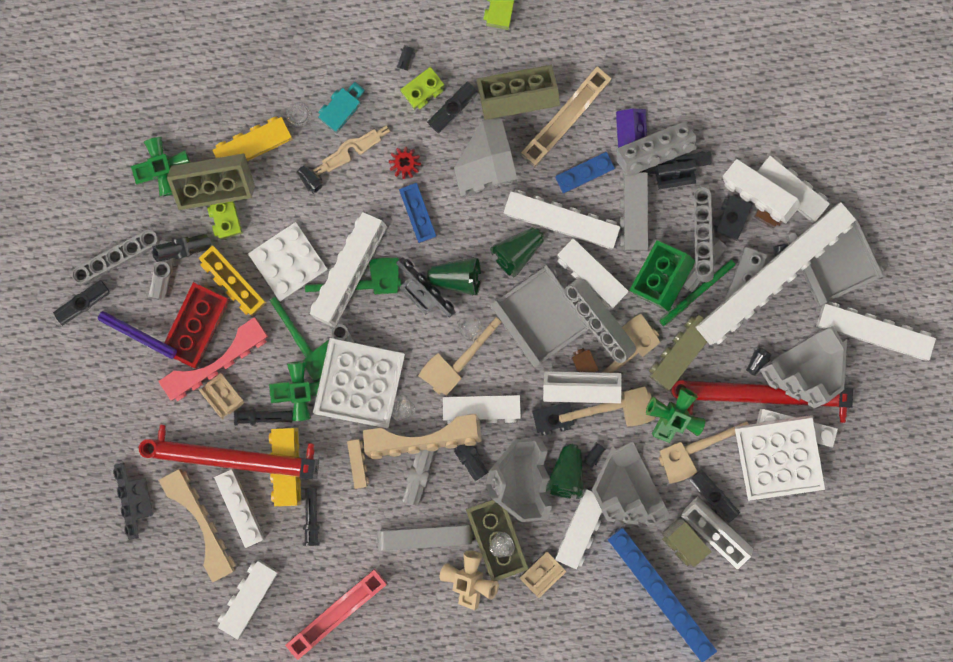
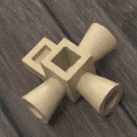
M465 551L463 553L464 569L458 570L451 564L446 563L440 571V580L454 583L453 591L460 593L458 604L476 610L479 608L480 594L492 600L498 592L499 583L497 581L484 580L483 572L478 571L483 556L481 553Z

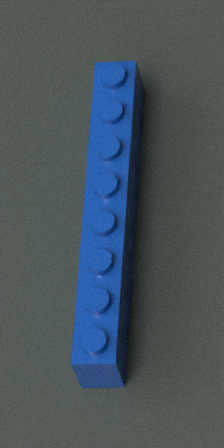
M621 527L606 538L698 659L704 662L717 652L715 647L626 531Z

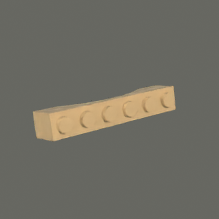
M596 67L560 111L521 152V156L535 168L608 86L611 78L599 67Z
M476 414L458 416L443 429L422 437L398 436L383 428L363 430L364 452L371 459H380L386 455L396 457L400 456L401 453L407 452L409 454H416L420 450L436 451L441 447L456 448L457 445L462 444L472 446L476 442H482L480 419Z
M178 469L161 478L159 482L166 496L186 507L199 523L205 541V560L203 566L213 583L235 571L233 567L236 565L233 558L227 556L225 552L227 547L224 541L218 539L216 535L218 530L215 524L209 522L207 518L209 513L206 507L200 505L198 501L200 496L197 490L191 488L189 484L191 479L188 473Z

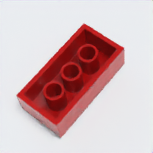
M194 282L192 283L164 342L177 350L174 359L198 369L230 299Z

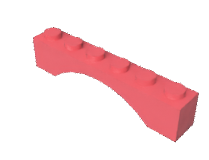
M254 317L238 328L230 348L216 362L194 371H173L158 382L171 401L176 399L178 402L187 396L186 392L190 389L195 391L203 385L202 381L205 379L211 380L219 375L217 371L223 367L226 370L235 364L234 360L238 357L243 359L251 353L250 349L253 347L260 348L266 344L267 341L265 339L269 336L257 318Z
M374 569L285 646L299 660L348 616L387 585L386 580Z

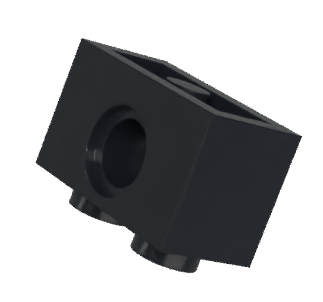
M730 196L728 200L724 199L721 210H724L722 216L717 217L713 226L716 228L715 233L737 241L752 204ZM734 213L737 218L736 222H729L727 214Z
M570 402L532 410L537 433L541 432V435L544 436L553 434L552 430L560 428V432L571 430V425H575L574 420L561 423L559 419L556 425H551L548 421L551 414H556L559 417V415L572 412Z

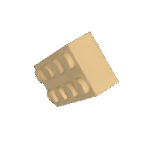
M360 439L347 441L354 488L367 487V484L370 483L369 477H366L368 470L367 465H364L366 458L365 453H362V448H364L363 441H360Z

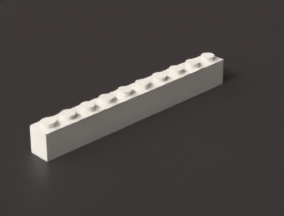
M841 202L836 204L695 328L710 345L714 343L720 344L727 338L725 334L728 331H735L741 325L739 322L743 318L747 320L755 313L754 309L758 305L759 307L765 305L769 301L768 296L772 293L775 295L781 291L784 282H791L797 276L796 272L800 268L801 270L806 269L811 264L810 260L814 256L818 258L825 252L824 247L828 244L831 246L839 240L837 236L840 233H847L853 227L851 224L856 219Z

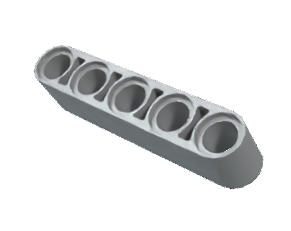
M701 187L694 192L695 266L698 279L702 282H709L714 277L712 197L709 189ZM701 196L708 197L705 201L698 200ZM702 214L708 215L706 219L699 218ZM702 232L709 233L707 237L699 236ZM703 250L709 251L705 256L700 255V252ZM704 268L710 270L707 274L700 273Z
M146 230L77 266L72 272V278L77 283L87 284L152 250V246L160 243L159 235L151 230ZM153 234L155 240L149 245L146 243V237ZM136 243L137 251L130 253L129 246ZM115 252H119L121 256L118 262L112 261V255ZM98 261H102L104 265L101 271H96L95 264ZM81 270H85L87 274L84 280H79L78 273Z
M578 278L565 288L564 294L568 301L616 362L623 363L636 352V346L584 279Z
M471 525L377 531L378 550L471 545Z

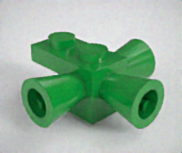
M162 137L145 140L144 144L151 158L147 159V162L131 166L136 185L158 179L159 197L173 195L167 176L171 166L190 163L187 151L184 150L169 158L168 155L163 154Z
M306 361L287 363L292 381L269 383L271 403L288 401L294 403L293 421L311 419L307 402L311 401L310 396H317L320 380L309 384V381L304 379Z
M681 387L676 404L669 402L667 406L653 397L646 408V415L660 418L652 432L653 437L670 443L676 432L683 434L685 429L699 436L705 427V419L690 416L687 410L698 398L697 394Z

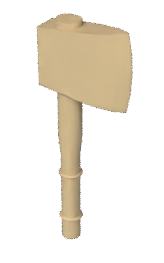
M642 314L634 317L622 327L635 344L636 352L623 363L614 361L601 373H613L635 355L639 354L644 357L661 343L657 338L660 335L654 328L650 327Z
M496 317L452 367L438 353L427 362L418 376L433 386V390L439 395L443 393L447 396L462 379L458 373L501 324V321Z
M645 386L621 392V403H602L597 406L559 415V419L563 423L623 408L627 427L642 425L655 420V417L646 415V408L651 400V394L646 390Z
M745 422V423H742V424H740V425L737 424V426H743V425H749V424H748V422ZM735 427L687 446H683L682 442H678L659 450L661 456L658 458L661 466H664L669 484L685 480L696 474L697 470L689 455L736 435Z

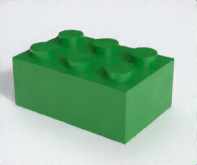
M656 240L629 291L638 298L669 312L690 274L695 260L688 254Z

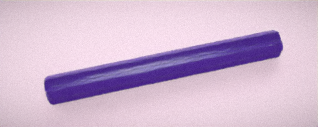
M104 311L100 312L98 316L100 322L168 358L173 359L175 357L176 349Z

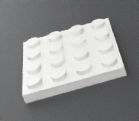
M330 338L313 413L388 428L405 353Z
M812 415L735 427L748 501L825 490Z

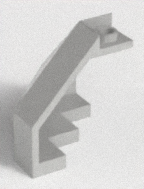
M501 117L481 121L454 167L461 198L479 194L480 191L497 188L498 185L517 181L513 158Z
M831 326L776 357L761 368L760 371L769 386L775 389L780 388L786 391L787 395L797 400L803 399L813 408L828 403L844 390L847 339L842 341L834 327Z
M542 438L514 440L489 470L485 485L491 499L521 522L546 520L549 518L552 504L546 494V486L550 478L544 467L548 451Z
M634 442L624 445L617 450L612 446L592 488L606 520L609 522L623 520L624 523L629 524L644 522L648 526H655L671 518Z

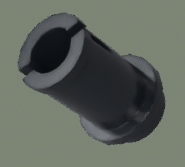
M404 45L403 49L401 48L402 53L396 67L408 71L412 56L415 55V49Z
M596 442L589 454L584 456L583 462L593 468L594 465H597L596 462L606 449Z

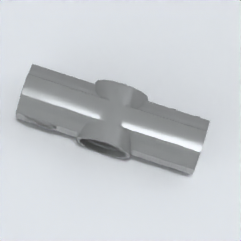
M714 237L715 266L716 261L726 250L727 246ZM704 250L700 255L705 256L709 251ZM695 264L683 285L691 293L701 282L697 277ZM704 268L700 273L707 274L710 270Z
M160 240V244L168 243L167 241ZM174 258L155 263L148 297L165 300L170 276L173 272ZM162 265L167 267L165 275H160L158 272L159 267Z
M420 450L419 453H416L413 466L411 465L408 484L402 502L415 506L419 505L423 488L426 486L429 476V467L434 451Z

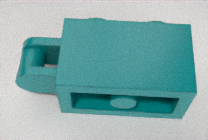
M356 82L347 91L344 88L340 91L337 89L330 97L332 101L328 106L324 104L319 110V120L337 134L360 107L361 103L358 100L364 94L365 89ZM353 90L358 93L355 97L350 94Z

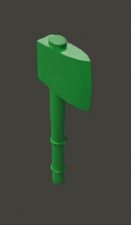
M378 258L370 260L369 266L372 280H360L355 290L373 289L374 295L398 293L401 279L398 278L399 266L396 262L399 259ZM324 284L305 285V293L320 292Z
M730 260L714 274L711 281L704 282L684 300L671 308L669 312L660 318V324L664 327L671 323L693 301L713 286L726 273H729L736 266L734 261Z
M276 297L272 298L269 301L274 310H276L305 356L303 360L306 361L305 369L313 381L321 379L329 340L315 351H312L282 307V304H280Z

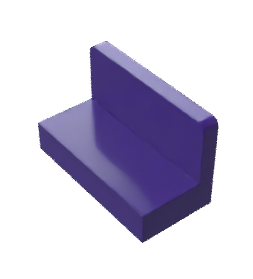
M632 108L616 112L618 148L647 137L646 109Z

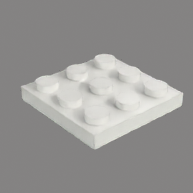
M296 222L248 253L280 302L328 270Z

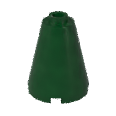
M531 227L494 244L490 251L492 256L496 254L498 257L495 261L500 268L509 276L513 274L512 277L514 278L542 245L544 235L539 228Z
M472 257L433 265L427 271V280L434 286L472 296L478 295L481 281H478L479 274H481L479 258Z
M567 444V446L562 447L546 486V492L551 490V495L571 499V495H577L576 499L583 498L582 452L575 444Z

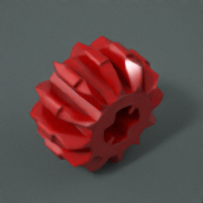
M406 146L403 153H401L400 148H397L399 155L391 153L395 160H389V164H394L390 171L397 170L395 173L396 177L402 173V179L406 178V173L409 174L410 178H413L411 171L419 172L414 166H421V162L415 161L420 156H413L415 153L414 149L408 153V147ZM409 159L408 163L410 165L401 167L402 163L400 161Z

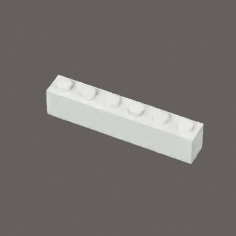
M520 190L510 191L503 215L613 250L620 226H617V222L606 219V222L598 220L599 216L588 213L586 216L580 214L581 210L572 207L567 210L562 208V204L553 201L551 204L546 203L544 198L534 195L533 198L525 196L526 193Z
M363 212L357 218L355 228L348 235L343 251L339 252L335 266L329 271L328 279L320 289L319 297L311 306L310 315L316 320L334 328L336 327L387 229L386 224L382 220Z
M829 302L828 304H823L816 327L827 329L833 326L839 334L921 360H930L936 338L931 337V333L922 330L920 333L913 331V327L907 325L898 327L894 325V321L884 319L882 322L876 320L877 316L865 313V316L858 314V310L847 307V310L839 308L840 305L837 303Z

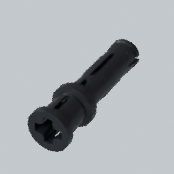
M251 408L250 410L236 409L234 411V426L238 424L254 426L256 423L270 422L292 423V410L256 411V409Z
M305 488L306 524L303 526V530H305L303 546H320V542H318L320 526L317 524V488Z

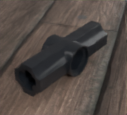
M467 81L427 123L439 134L479 92ZM455 103L458 105V110L450 112L447 109L448 105Z
M207 234L174 239L168 243L152 246V255L156 262L191 256L194 253L207 251L211 247V240Z
M99 280L53 312L54 316L64 326L81 313L88 311L93 305L111 293L103 281ZM80 298L86 300V305L83 308L78 307V300Z
M462 444L454 448L458 459L462 465H465L474 481L489 473L473 445L466 446Z
M702 469L689 480L727 523L733 521L741 513ZM713 491L719 492L720 497L718 501H711L710 494Z

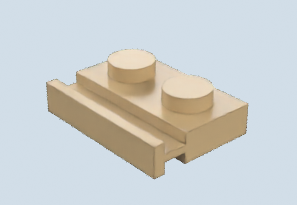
M221 373L205 384L206 386L202 389H199L200 393L222 420L226 415L231 414L244 404V401Z
M546 551L519 578L540 598L566 573V570Z

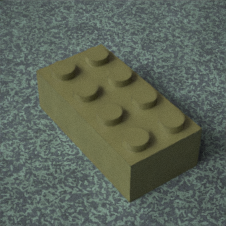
M552 64L476 78L484 120L560 106L558 87Z
M244 153L171 166L167 176L178 210L252 198L255 189V183Z
M700 315L692 316L684 324L686 329L683 333L680 331L672 340L674 342L672 347H666L660 355L662 360L659 363L655 362L649 369L651 374L648 377L666 391L673 387L707 343L705 338L695 328L704 320Z
M493 499L466 508L492 581H498L529 570L507 510Z
M680 518L662 532L664 536L662 540L674 552L677 550L675 555L687 566L695 567L712 552L691 527Z

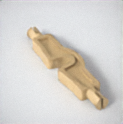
M385 126L377 132L373 129L360 138L345 141L337 152L322 160L323 164L313 169L314 173L320 175L325 171L331 172L349 163L352 160L348 153L349 148L353 147L359 155H362L372 146L381 142L380 138L390 133V130Z

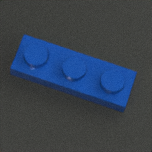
M605 152L555 176V179L564 194L615 170L608 153Z
M417 183L399 189L418 243L435 238L436 234Z

